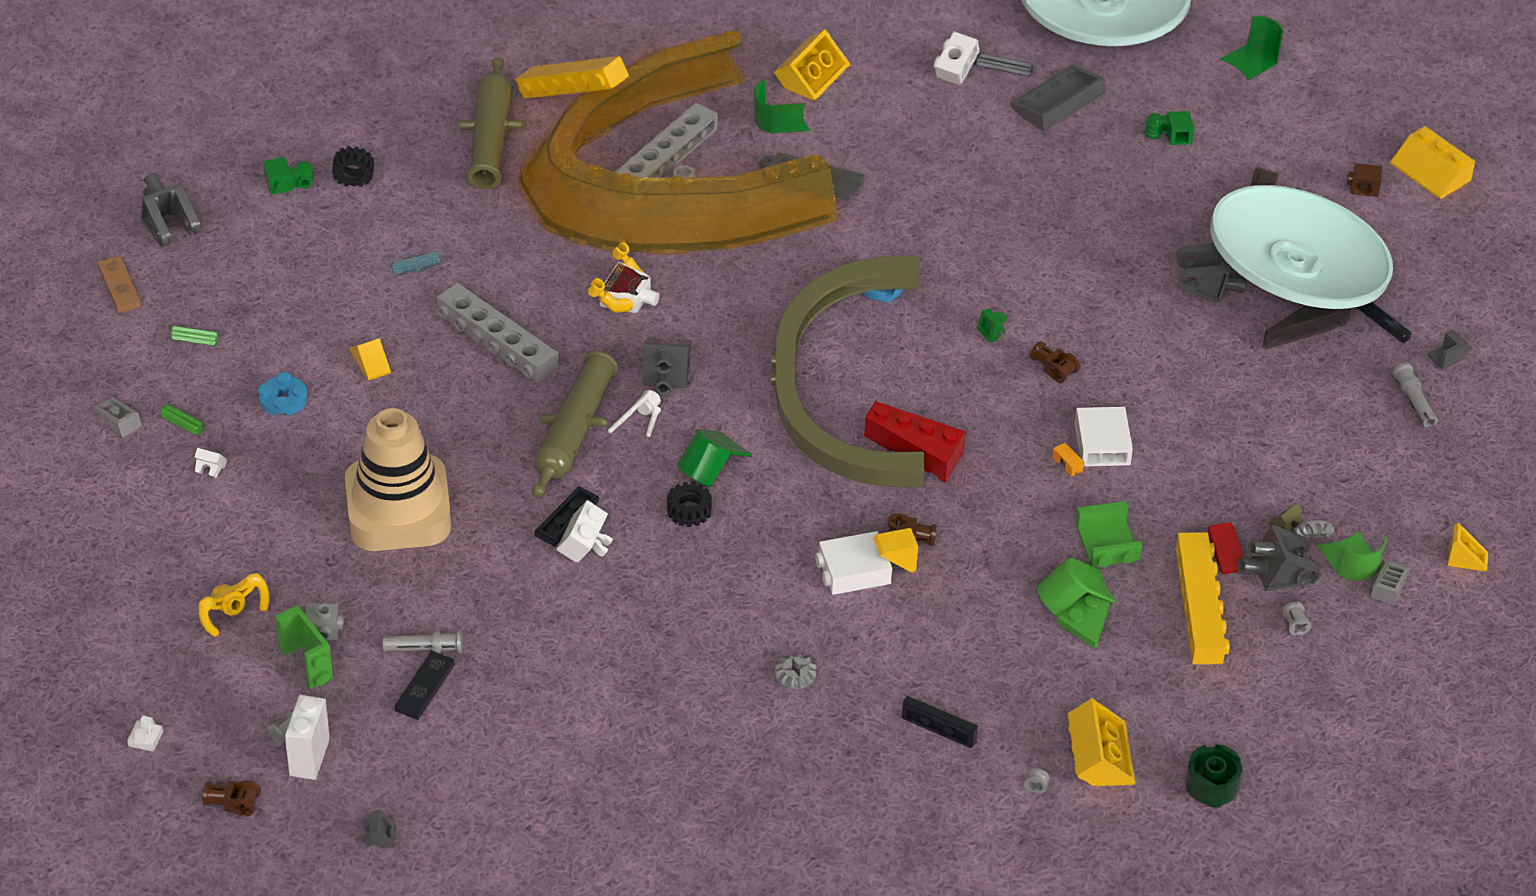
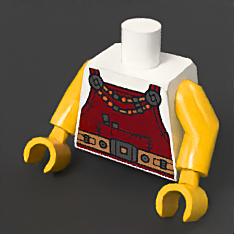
M621 242L612 251L613 258L617 260L622 259L623 262H618L605 283L601 279L595 278L591 282L588 293L592 297L599 296L600 306L610 309L613 313H638L643 303L656 306L660 294L651 290V278L649 275L643 272L632 257L627 256L629 246L625 242Z

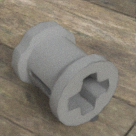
M1290 602L1283 607L1282 611L1283 617L1289 623L1288 630L1294 636L1305 634L1311 629V622L1305 617V608L1301 602Z
M288 711L285 717L276 724L271 723L267 727L269 735L278 745H282L285 742V735L293 715L292 711Z

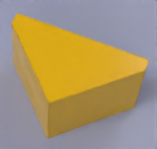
M380 338L349 348L368 381L391 373Z
M1459 523L1454 524L1449 544L1447 566L1487 571L1488 551Z
M911 528L880 533L873 537L880 556L911 573L916 571L918 544Z

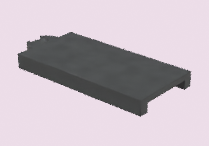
M780 152L776 156H764L759 164V169L763 172V178L848 201L856 193L864 180L863 174Z

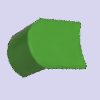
M1359 531L1347 539L1317 545L1338 575L1345 579L1361 581L1373 577L1379 570L1387 536L1384 538L1382 547L1375 552L1371 550Z
M1071 557L1066 558L1037 584V592L1041 600L1055 616L1061 615L1086 592L1109 602H1116V599L1105 584L1101 570Z

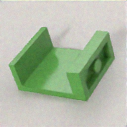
M1126 501L1077 507L1075 524L1091 566L1108 567L1112 564H1130L1140 561L1143 544L1141 541L1134 542L1127 524L1128 505Z
M298 605L276 615L275 623L279 651L285 656L302 647L306 651L304 658L307 686L312 689L318 685L326 684L333 678L329 643Z

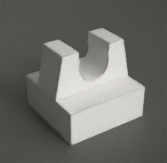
M197 448L195 472L203 474L204 469L210 467L209 476L216 478L221 469L225 468L227 459L219 453Z
M142 716L140 721L137 720L127 740L128 746L154 752L163 733V727L156 725L152 717Z

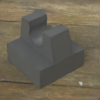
M381 809L371 812L370 820L364 823V828L368 831V834L362 836V841L369 846L391 847L393 846L396 824Z

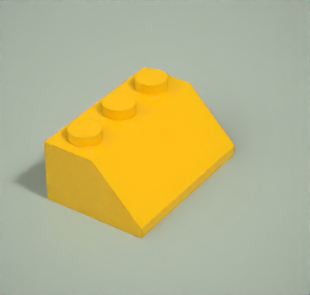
M824 29L809 36L774 71V74L785 89L815 101L842 74L850 63Z
M1424 126L1409 135L1390 164L1437 198L1442 199L1471 181L1475 161Z
M1092 698L1068 713V729L1072 740L1071 749L1075 760L1074 769L1078 778L1092 786L1134 785L1135 777L1126 721Z

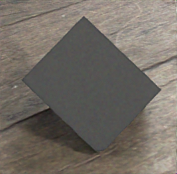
M1452 329L1445 333L1443 346L1429 352L1428 357L1443 370L1465 359L1468 343Z

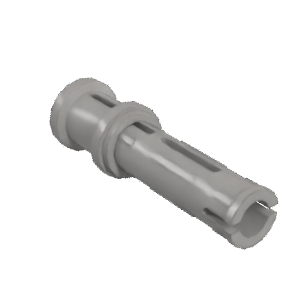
M1402 363L1394 368L1392 372L1394 379L1399 381L1401 392L1406 396L1408 395L1423 426H1432L1429 419L1435 425L1438 422V418L1421 391L1422 384L1420 379L1416 378L1413 374L1414 369L1410 363Z
M458 630L457 633L435 631L432 635H384L383 637L384 652L427 650L441 654V651L463 653L462 630Z

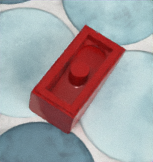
M1232 522L1210 525L1207 532L1209 542L1214 543V557L1222 575L1238 572L1237 563L1240 560L1239 558L1243 557Z

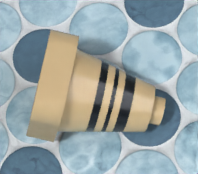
M388 408L381 411L367 425L359 460L353 463L345 473L351 539L356 546L368 551L424 547L438 544L445 540L451 531L450 502L445 466L439 458L430 455L417 421L411 415L397 408Z

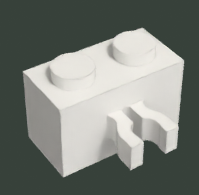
M587 500L573 514L556 550L574 562H579L591 548L599 556H604L608 551L604 546H609L613 540L608 535L599 533L608 513Z

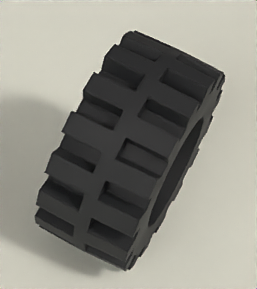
M347 146L346 149L341 148L340 152L337 151L333 159V178L335 180L338 179L340 185L344 183V186L351 185L356 187L358 185L363 187L364 184L367 185L369 180H372L374 172V158L371 157L370 152L366 153V149L362 148L360 150L358 146L354 148ZM349 165H354V166H358L359 168H358V169H352V168H349V167H347V166H349Z
M683 482L682 486L677 484L675 489H670V493L667 495V512L669 518H672L674 523L679 522L680 526L687 524V527H692V524L699 526L700 522L705 523L707 518L711 516L712 496L707 488L703 489L702 484L697 486L696 482H691V484ZM684 502H694L698 505L694 507H685L681 504Z

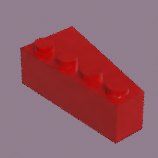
M877 401L873 403L865 416L864 436L889 451L924 452V471L927 473L932 472L944 483L948 480L964 452L966 435L964 430Z

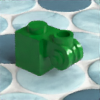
M1174 111L1167 112V115L1150 114L1146 120L1145 135L1151 139H1158L1161 134H1165L1168 137L1170 146L1192 144L1194 125L1190 112Z
M286 157L263 161L264 177L271 195L292 191L296 187L305 189L313 182L312 165L308 162H299L296 168L293 169L289 167Z

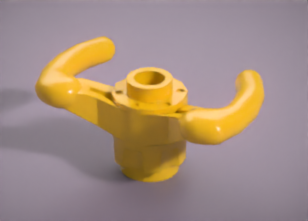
M249 574L238 584L232 586L228 584L219 585L214 588L211 596H206L199 602L198 614L205 631L211 636L217 637L220 632L211 622L208 614L211 609H220L227 615H238L245 606V597L254 587H258L260 594L259 609L262 612L268 610L270 601L269 589L260 574Z

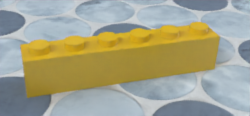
M614 56L533 66L515 80L523 98L527 99L608 90L629 77V74L621 57Z
M1178 533L1175 550L1192 664H1223L1225 654H1229V639L1224 638L1226 634V620L1221 619V615H1223V601L1218 600V596H1220V581L1215 580L1217 576V562L1212 561V558H1214V543L1209 542L1208 533Z

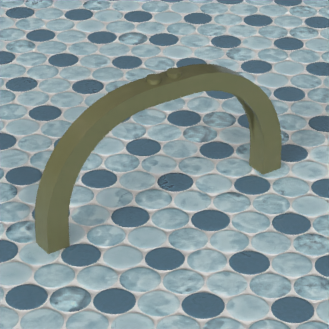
M919 256L875 257L837 267L821 275L802 289L787 307L780 321L777 332L776 353L771 354L772 368H776V371H771V386H776L777 409L780 420L792 441L802 452L822 467L851 480L887 487H924V452H881L867 450L844 443L816 425L803 409L796 391V355L799 341L815 317L831 305L845 298L871 290L919 289Z

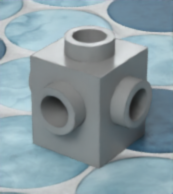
M307 603L306 616L325 640H338L339 630L344 628V615L339 614L338 604Z

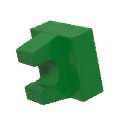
M990 308L982 310L977 329L992 343L998 340L999 334L1004 331L1002 324L1007 321L1008 317L1003 312H993Z

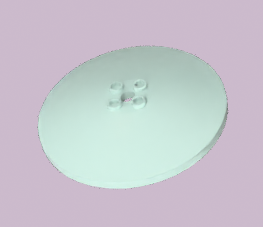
M1022 0V3L1031 16L1040 24L1063 37L1093 45L1125 46L1147 42L1170 32L1186 16L1191 0Z
M1273 185L1244 187L1224 196L1216 205L1211 217L1210 232L1212 240L1221 256L1234 270L1258 287L1299 304L1329 309L1363 306L1380 297L1386 290L1392 277L1393 261L1391 254L1376 231L1348 209L1329 199L1307 191Z

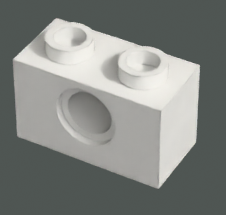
M953 32L951 38L945 41L941 56H937L934 62L937 78L961 86L979 54L978 40Z

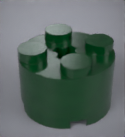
M1215 744V747L1203 745L1195 749L1189 759L1185 783L1186 791L1198 802L1209 805L1212 808H1220L1222 805L1231 802L1238 794L1242 776V765L1239 755L1231 748L1221 744Z

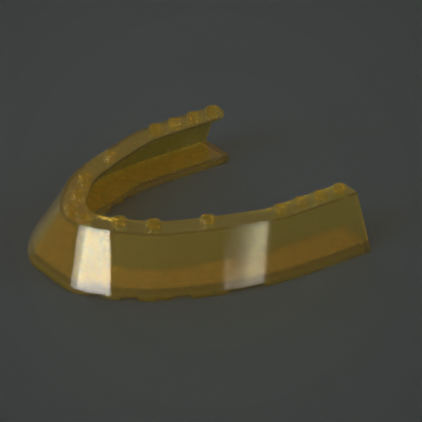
M737 29L667 47L648 54L625 67L629 77L614 88L586 91L575 99L537 139L528 151L518 175V185L522 195L538 222L547 231L556 236L561 235L569 238L570 242L582 246L600 247L601 250L612 252L621 242H625L629 246L628 253L652 252V255L687 254L689 251L719 248L728 250L774 240L837 222L838 216L830 166L822 156L817 154L738 176L683 178L682 176H674L672 178L634 177L628 173L619 174L603 169L599 165L587 164L576 157L582 146H586L613 130V127L629 120L635 114L639 115L656 106L745 83V76L730 55L732 49L742 45V36Z

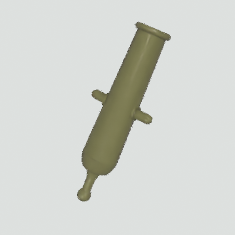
M500 57L492 60L493 72L487 73L479 81L475 118L472 121H459L457 123L458 129L473 130L474 132L471 167L467 171L466 178L470 185L477 189H494L501 183L502 175L499 169L505 131L524 127L522 120H508L512 86L508 77L501 73V69L504 67V60Z
M598 350L588 352L583 357V367L559 411L554 415L544 414L540 416L542 424H551L535 454V467L541 475L538 483L531 490L536 498H541L546 494V486L549 480L561 479L570 471L588 430L593 426L604 427L607 425L605 417H594L610 380L618 373L617 362L606 352Z

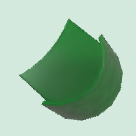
M1252 16L1247 44L1220 58V60L1236 67L1248 80L1254 78L1277 64L1284 33L1282 26L1269 17Z
M765 79L758 82L754 88L755 122L760 129L772 134L811 131L807 127L803 116L805 103L766 104Z
M699 429L692 437L677 466L694 480L710 487L730 454L752 457V453L736 444L723 432Z

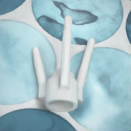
M646 390L636 403L608 429V432L612 433L638 410L643 415L652 414L646 436L650 437L656 418L661 411L658 407L661 401L659 395L652 390Z

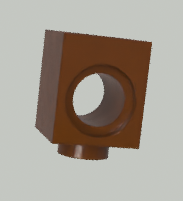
M1355 163L1353 172L1349 171L1347 185H1351L1350 194L1378 197L1382 166Z

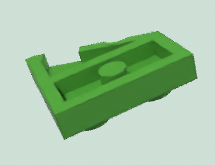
M1087 592L1057 617V623L1096 649L1109 612L1110 603Z

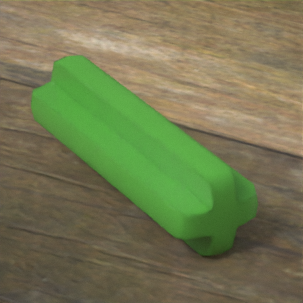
M173 326L171 339L215 346L218 341V333Z
M169 404L161 408L160 412L163 418L194 435H199L204 430L203 422Z

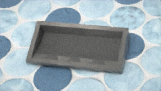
M1071 65L1012 101L1011 107L1028 122L1045 131L1105 94L1104 77Z

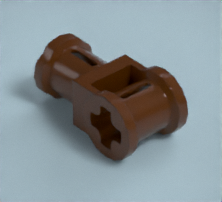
M1042 341L1037 342L1030 352V358L1044 365L1043 371L1058 383H1063L1069 374L1076 373L1080 369L1079 361L1073 354L1065 353L1061 349L1054 352L1046 347V343Z
M901 513L889 516L887 521L889 530L887 532L911 528L917 542H925L934 546L937 524H916L917 518L907 517Z
M249 780L240 782L229 781L228 786L214 785L211 781H208L203 790V805H209L210 803L224 805L226 812L251 816L255 810V798L260 795L261 789L256 783Z

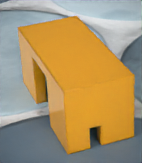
M1066 443L1053 448V459L1060 464L1062 458L1063 463H1065V471L1071 477L1075 473L1083 472L1084 461Z

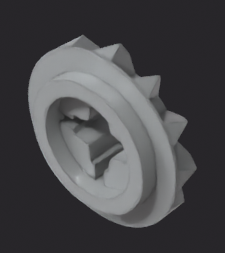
M1321 520L1304 522L1293 529V533L1303 536L1306 541L1323 539L1324 537H1329L1334 532L1332 524Z
M789 653L787 658H780L779 663L775 665V677L781 685L787 688H805L812 684L816 678V664H812L810 657L803 658L801 654L793 657ZM792 666L796 667L797 670H800L799 676L797 673H795L794 670H792Z

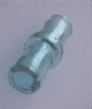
M437 250L418 256L412 254L410 258L391 262L394 276L412 271L417 273L420 272V269L440 265Z

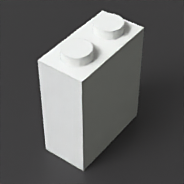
M1125 407L1077 408L1075 430L1080 458L1084 461V466L1131 465L1133 448Z
M878 531L819 542V552L815 553L816 564L818 568L822 567L823 583L825 586H829L832 595L891 584L892 566L889 560L880 556L873 539L876 534H879Z
M299 695L285 735L290 776L313 780L317 778L330 739L326 699L304 695Z

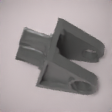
M157 173L148 174L144 178V183L148 187L143 190L145 197H142L141 222L161 247L170 244L169 238L171 236L162 218L166 214H174L190 235L199 233L201 231L200 222L181 182L164 188Z
M1214 243L1184 246L1177 251V264L1184 269L1178 277V285L1183 291L1213 303H1220L1224 290L1244 291L1245 278L1229 275L1230 273L1238 272L1225 261ZM1193 256L1194 259L1185 261L1182 257ZM1186 277L1196 278L1192 282H1187L1184 280Z
M647 337L644 342L643 386H655V391L659 395H667L671 387L686 388L691 340L681 339L679 344L657 343L656 337Z
M1271 525L1262 541L1250 540L1248 554L1252 558L1240 557L1237 563L1239 573L1257 574L1262 581L1265 591L1314 584L1321 576L1317 564L1303 558V553L1309 548L1306 539L1301 535L1276 525ZM1301 546L1299 549L1291 551L1293 548ZM1307 571H1313L1312 574L1309 573V574H1306V575H1302L1303 573H1305V572H1307Z

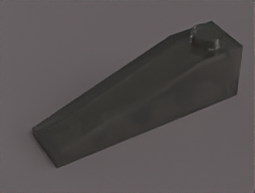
M1305 305L1266 330L1262 347L1270 349L1332 331L1338 326H1344L1350 318V308L1329 309Z

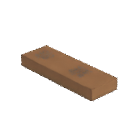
M121 256L98 261V268L117 312L121 313L141 307L140 299Z

